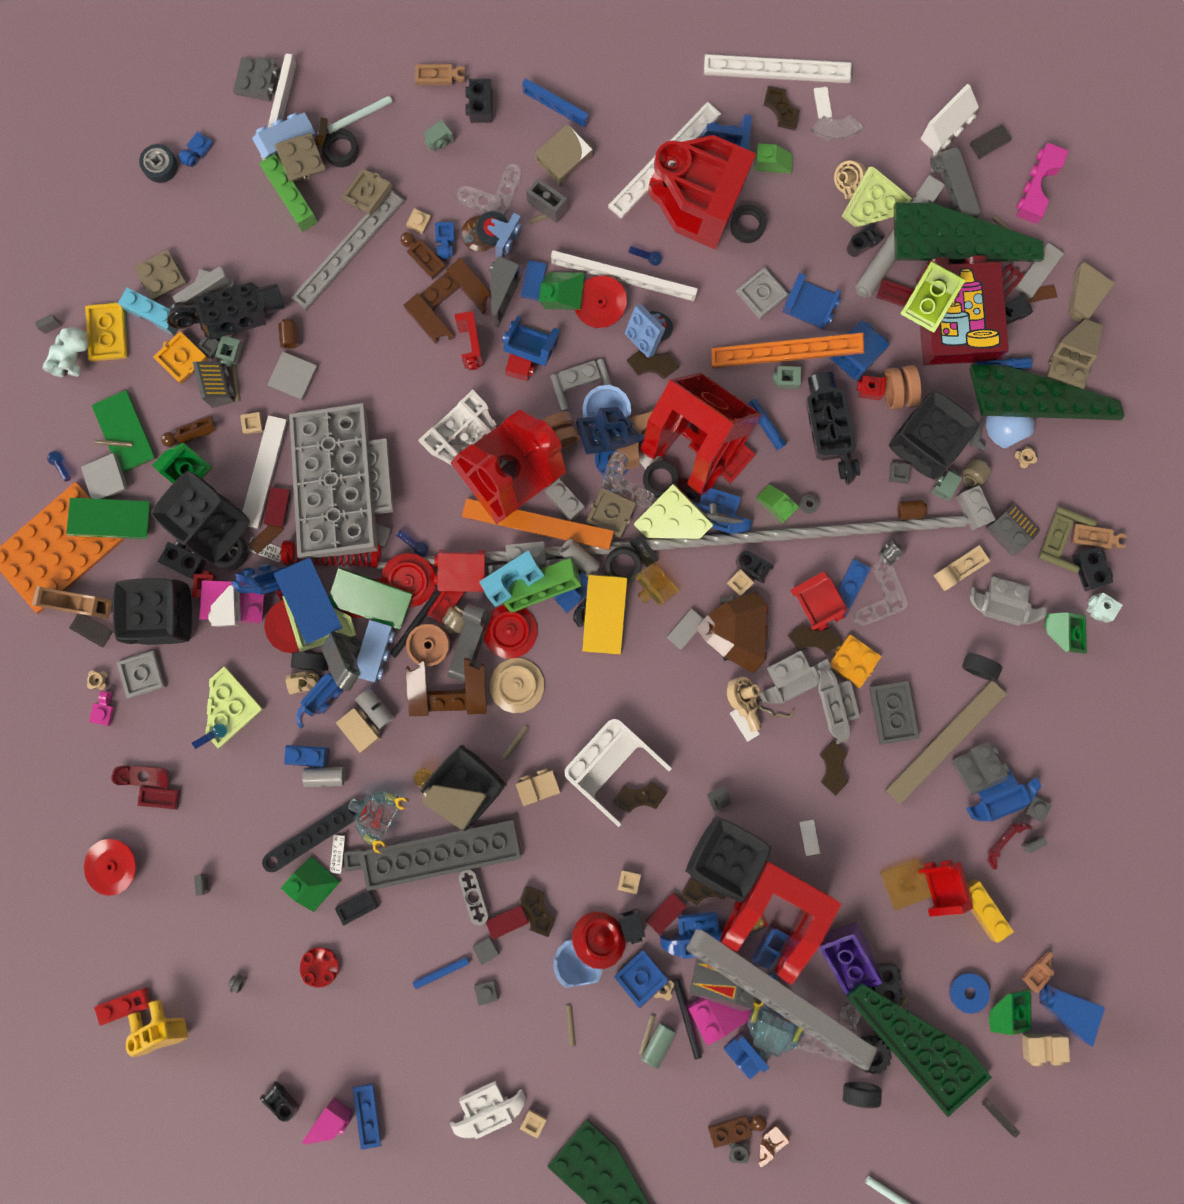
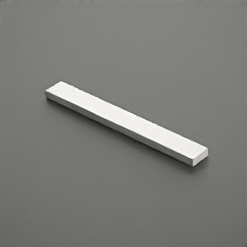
M705 54L704 75L850 83L851 63Z
M707 102L670 141L683 142L700 138L707 123H715L721 117V113ZM655 157L608 205V208L621 219L648 193L649 181L655 172ZM674 161L668 162V165L672 167L675 164Z
M554 250L551 254V263L554 265L596 276L605 275L615 278L622 283L690 301H695L697 288Z

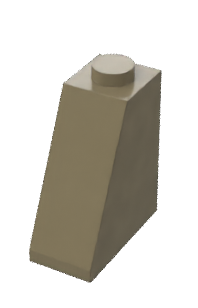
M1083 262L1075 270L1067 314L1076 322L1081 323L1085 319L1088 320L1115 283Z
M1087 319L1083 320L1060 342L1053 356L1089 369L1098 356L1103 325Z
M434 785L432 788L428 787L422 795L424 798L422 803L461 830H464L487 795L482 792Z

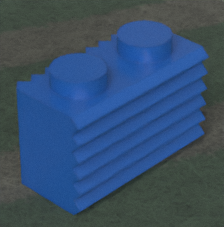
M286 745L284 764L326 767L328 765L329 748Z

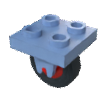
M488 211L482 214L477 221L476 233L479 239L486 245L496 246V258L498 256L502 258L504 255L508 256L512 249L513 239L517 240L520 235L521 216L513 213L508 222L503 214L496 211Z
M642 304L635 306L624 334L647 358L654 356L659 342L665 341L671 336L673 322L665 314L657 311L648 312Z

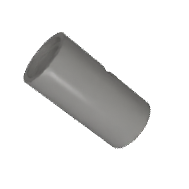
M573 539L567 540L559 550V554L565 559L571 558L578 570L583 572L586 577L589 574L593 575L599 568L600 563Z
M371 688L362 692L355 699L379 730L394 719V716Z
M344 767L303 769L304 787L345 785Z

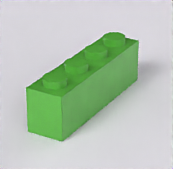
M273 154L260 162L261 168L301 231L304 232L317 224L318 221L293 182H289L283 165L277 156Z
M569 558L541 569L544 577L530 586L522 579L514 581L509 588L512 597L504 601L503 604L512 613L581 587L579 571L572 559Z

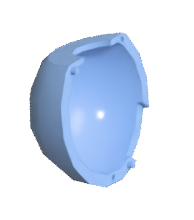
M611 385L598 386L585 397L582 406L583 418L596 417L600 408L618 407L624 416L628 418L631 415V404L627 395L619 388Z
M987 416L986 429L988 435L995 444L1002 448H1008L1034 433V417Z
M572 939L564 942L554 956L553 970L556 979L565 988L597 983L603 972V969H593L579 959L572 945Z

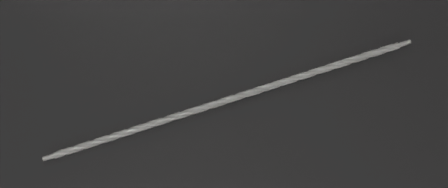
M963 515L959 517L949 516L930 519L883 521L841 526L831 525L812 528L766 530L752 533L703 535L700 539H648L646 542L652 550L703 547L707 545L718 546L736 543L784 541L796 538L811 539L825 536L836 537L853 534L901 532L914 529L928 530L942 527H966L971 522L968 517ZM629 541L612 542L610 551L583 544L580 545L591 555L609 554L614 548L620 546L635 550ZM561 546L545 548V558L563 557L559 554ZM506 550L487 552L485 555V563L507 562ZM435 556L423 557L432 567H438L434 566ZM388 561L377 562L378 570L384 569Z

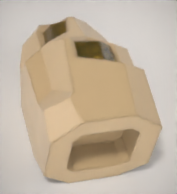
M304 671L286 675L285 680L289 694L294 695L311 691L320 678L313 671Z

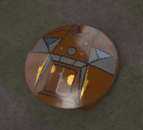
M480 216L468 219L461 230L462 240L470 251L482 252L494 247L484 244L476 233V224Z

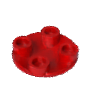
M316 947L309 950L302 956L300 962V974L303 982L315 988H322L331 984L339 971L336 955L324 947Z

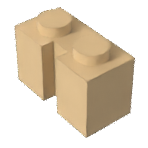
M353 708L338 720L336 724L360 753H364L381 739L378 735L380 731L374 724L370 726L366 720L368 716L362 709Z
M547 768L538 771V776L530 778V775L519 778L520 783H517L516 787L523 806L561 793L553 770L549 772Z
M1022 1034L1023 1059L1031 1065L1042 1066L1046 1061H1050L1051 1065L1060 1066L1063 1065V1062H1070L1069 1039L1064 1034Z

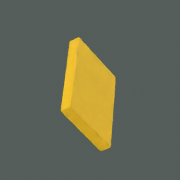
M118 303L86 305V329L89 341L88 360L93 362L128 358L125 310Z

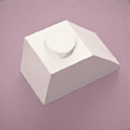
M232 585L212 604L211 611L209 612L211 626H241L240 592H237Z

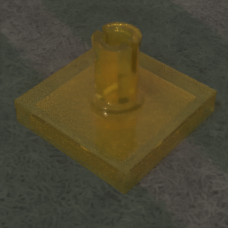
M655 562L634 577L644 588L638 593L639 599L647 594L641 600L644 603H647L652 597L661 606L679 592V589Z
M918 859L880 872L894 910L932 897L924 875L918 872L921 869Z

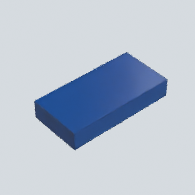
M528 260L521 298L539 301L541 282L544 280L547 267L546 263Z

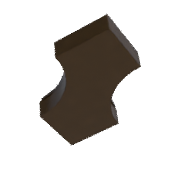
M768 86L763 106L770 108L775 113L778 121L777 127L796 130L800 110L789 104L785 89Z
M323 117L318 122L314 140L320 157L328 125L327 118Z
M639 350L626 361L637 376L644 373H655L662 379H665L679 369L678 364L668 352L660 356L647 358Z
M802 624L788 635L799 651L808 647H814L827 655L842 643L831 627L824 631H814Z
M832 741L820 753L825 763V775L821 783L836 796L849 782L843 773V762L848 754L835 741Z
M652 782L639 790L629 789L624 786L613 802L629 814L634 808L639 806H650L656 809L667 793Z
M691 878L680 893L682 897L696 906L708 897H718L723 900L726 897Z
M525 885L518 905L522 906L530 917L529 930L549 937L555 918L545 909L543 902L544 892Z

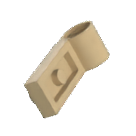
M979 545L933 576L943 591H946L990 562V560Z

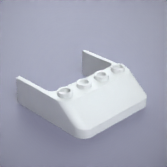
M612 719L603 726L566 767L565 776L619 827L621 823L595 799V793L638 747L645 749L667 771H670L672 768L621 721Z

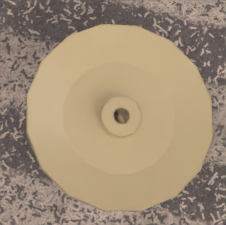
M512 658L500 663L493 671L489 681L490 694L494 702L502 710L511 713H524L534 708L541 700L544 692V678L539 668L531 661L522 658Z

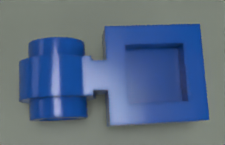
M197 131L186 145L190 150L183 149L179 154V159L187 167H194L198 162L197 155L204 158L214 144L210 139Z
M435 222L436 243H441V245H437L438 257H442V259L453 257V245H449V243H454V222Z

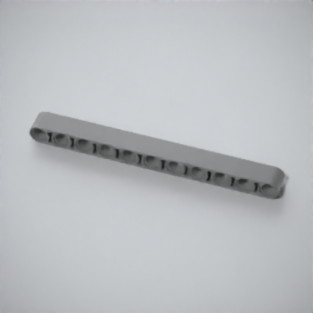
M701 930L695 931L687 946V950L857 1067L869 1070L877 1052L873 1046L709 934Z

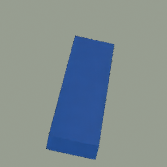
M524 79L522 82L524 94L586 128L589 123L588 113L530 80Z

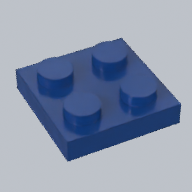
M644 950L614 976L638 1008L644 1006L670 982Z

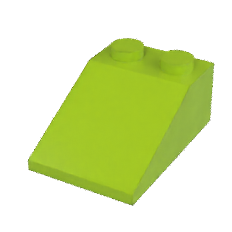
M931 261L902 310L901 315L934 333L966 279Z

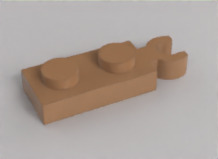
M415 64L416 85H453V80L464 83L465 76H459V74L465 73V67L459 66L453 69L452 64Z
M1074 524L1071 544L1095 548L1100 546L1101 549L1107 550L1112 549L1113 545L1116 549H1122L1126 545H1121L1118 540L1119 538H1127V535L1118 534L1114 536V530Z

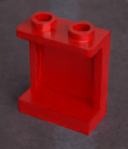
M469 311L454 314L459 333L469 332L472 352L461 354L464 367L469 370L479 369L480 366H483L474 313Z
M439 549L438 555L434 557V566H438V573H435L434 584L438 585V591L484 592L479 581L485 578L486 550H478L477 553L443 552V549Z
M823 571L790 589L793 596H797L809 618L812 630L816 628L819 631L829 626V621L835 619L838 622L845 618V613L849 611L828 571Z
M952 859L941 861V864H936L935 861L924 864L923 868L918 870L919 874L925 873L934 906L928 909L930 917L964 914L974 909L961 862H953Z

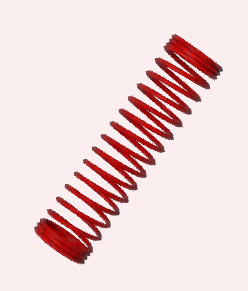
M284 540L281 545L282 563L290 565L291 563L296 564L300 562L298 554L297 562L294 563L293 560L295 553L294 541ZM377 544L378 551L371 552L370 565H368L367 562L368 552L365 553V561L363 565L361 563L362 553H358L359 561L357 565L355 563V554H352L353 560L351 565L349 563V555H346L347 560L345 565L343 564L342 560L343 555H340L339 564H337L336 561L337 556H334L333 564H331L330 561L331 556H328L327 564H325L324 557H322V561L320 564L318 562V557H316V561L313 565L317 563L319 566H321L323 563L325 566H327L328 564H330L331 566H333L334 564L340 566V564L342 563V565L345 567L348 563V565L351 567L354 563L356 567H358L359 564L362 567H364L366 564L368 568L371 565L373 568H378L379 566L377 565V562H380L381 559L380 544Z

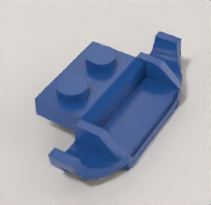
M711 488L706 494L701 496L699 503L693 502L705 515L710 513L709 504L714 503L717 504V513L743 520L742 523H722L711 520L714 523L711 528L729 534L751 530L753 521L736 515L741 499L739 496Z
M270 563L260 564L258 568H245L243 572L236 574V581H231L237 592L243 594L252 592L262 595L280 589L273 573L286 567L278 568L271 566Z
M326 673L300 702L302 705L296 714V722L300 728L305 726L302 721L305 713L312 717L321 712L325 713L331 706L329 703L333 698L337 699L344 690L337 686L332 673Z
M1009 769L1006 781L977 793L981 802L974 807H967L966 810L973 820L982 822L996 821L1026 808L1042 787L1039 780L1034 778L1025 785H1019Z
M717 912L678 915L679 934H675L676 938L660 936V945L668 953L682 957V959L697 958L687 950V946L696 930L704 931L717 941L720 940L723 931L719 930Z

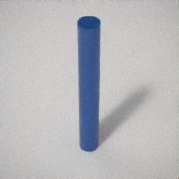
M467 957L460 959L414 981L413 986L415 989H418L469 965L470 962Z

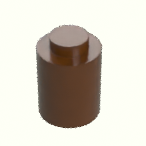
M283 319L278 324L280 347L285 349L299 347L297 323L293 319Z
M923 500L899 501L897 504L899 520L923 519L924 515H927L928 512L927 504Z

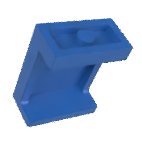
M518 315L515 321H511L508 329L509 332L505 331L503 335V351L546 366L557 346L560 329L553 327L550 335L521 325L522 316Z

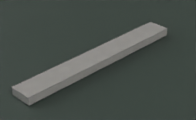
M390 190L372 216L366 214L291 298L307 311L403 205L404 200L393 190Z

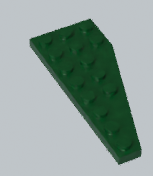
M895 203L893 205L895 261H929L935 258L965 261V259L973 256H986L988 261L1041 262L1044 260V241L934 203Z
M972 364L969 368L981 416L1122 420L1125 417L1120 400L1009 366Z
M858 983L845 995L947 1117L992 1078L964 1044L863 983Z
M588 1119L582 1123L547 1164V1168L587 1204H649L617 1145Z

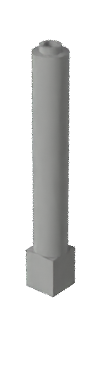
M929 175L911 203H934L945 184ZM894 229L855 286L857 294L863 298L872 296L895 261Z

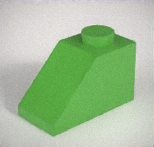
M758 143L754 171L791 173L793 154L778 145Z
M770 484L756 497L782 524L799 508L785 493Z

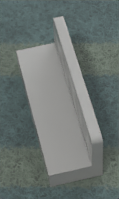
M219 266L172 297L176 303L184 302L186 305H192L197 296L222 290L232 283Z

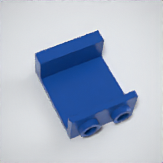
M799 273L782 312L824 329L825 325H830L834 314L831 313L833 307L837 308L841 298L838 296L841 290L837 289L835 294L804 281L806 275Z

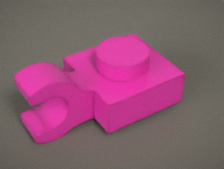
M100 691L99 703H93L89 722L105 726L111 725L115 708L109 706L112 692Z

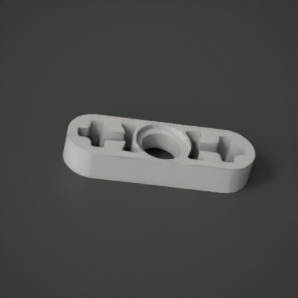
M472 869L462 871L459 875V883L470 919L475 925H483L488 920L489 914L477 874ZM468 872L469 875L473 876L470 880L471 885L476 884V887L466 891L465 887H469L467 881H463V877ZM475 891L479 894L477 902L469 901L468 894ZM480 903H482V906L478 907L480 913L485 914V916L482 917V921H479L478 918H474V916L477 914L476 908L472 910L471 906H477Z

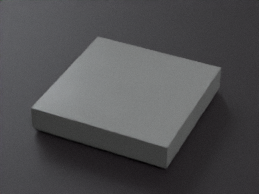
M765 267L736 290V293L759 319L789 296Z
M282 351L267 386L303 401L318 367Z
M112 453L81 466L91 499H106L128 490L117 454Z
M153 650L117 662L127 699L166 687L156 651Z

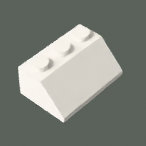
M969 84L929 122L921 137V140L936 154L941 149L945 150L951 144V139L954 136L957 138L963 132V126L966 123L970 125L977 117L975 113L979 106Z

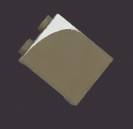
M566 124L535 152V161L561 186L565 183V177L586 158L590 160L593 157V148L588 141H584L580 137L579 132L574 127L571 128Z

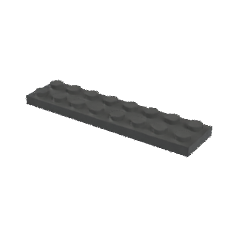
M514 819L470 828L467 831L461 830L389 845L387 848L380 847L378 850L382 854L375 852L373 849L360 852L367 891L521 859Z

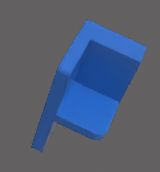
M583 572L579 574L581 587L554 596V600L566 613L587 596L588 579Z
M769 925L751 958L753 963L770 970L777 955H781L780 950L788 935Z
M741 1032L724 1047L725 1052L749 1079L753 1078L760 1070L764 1073L769 1069L767 1062Z

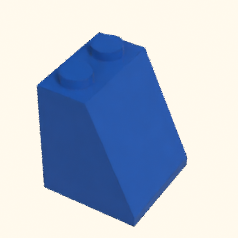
M863 320L848 334H864V354L828 357L855 382L863 376L890 345L883 335L877 334L872 325Z
M1046 984L1040 991L1039 1003L1076 1038L1093 1046L1105 1007L1087 998Z

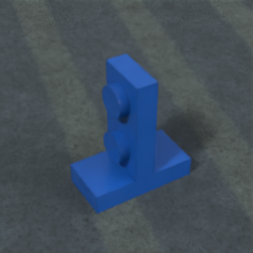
M744 115L739 128L734 125L722 126L718 123H707L703 130V137L715 135L749 150L752 116Z

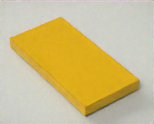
M588 575L582 651L621 654L627 577Z

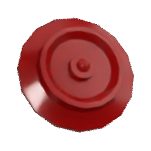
M605 275L594 276L584 282L581 310H575L578 318L587 326L593 328L609 327L624 315L627 306V294L622 284L615 278Z
M404 553L396 555L386 563L382 570L381 582L412 592L413 594L408 608L422 605L431 597L435 590V572L425 558L418 554Z
M281 600L272 606L266 615L264 623L265 634L273 647L281 652L292 654L293 652H299L284 600Z
M505 605L493 609L484 636L488 649L495 655L505 659L518 658L527 654L534 646L537 638V624L533 615L525 608L512 613Z
M112 838L101 840L93 845L85 856L83 866L85 878L90 887L97 893L106 896L117 895L128 889L135 878L137 868L135 856L130 847L122 841Z
M594 911L583 915L576 922L572 932V945L576 955L584 964L593 969H606L614 966L622 958L625 950V936L621 925L614 917L605 912Z

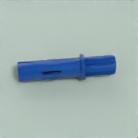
M1010 357V359L978 361L974 365H998L1016 369H1027L1032 367V359L1030 357Z
M757 399L751 400L748 405L762 414L758 423L774 445L776 451L786 446L787 443L767 416L768 412L765 413Z

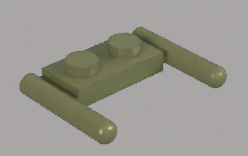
M1057 506L1038 558L1078 573L1080 570L1078 565L1060 559L1074 523L1073 520L1093 527L1097 525V521Z

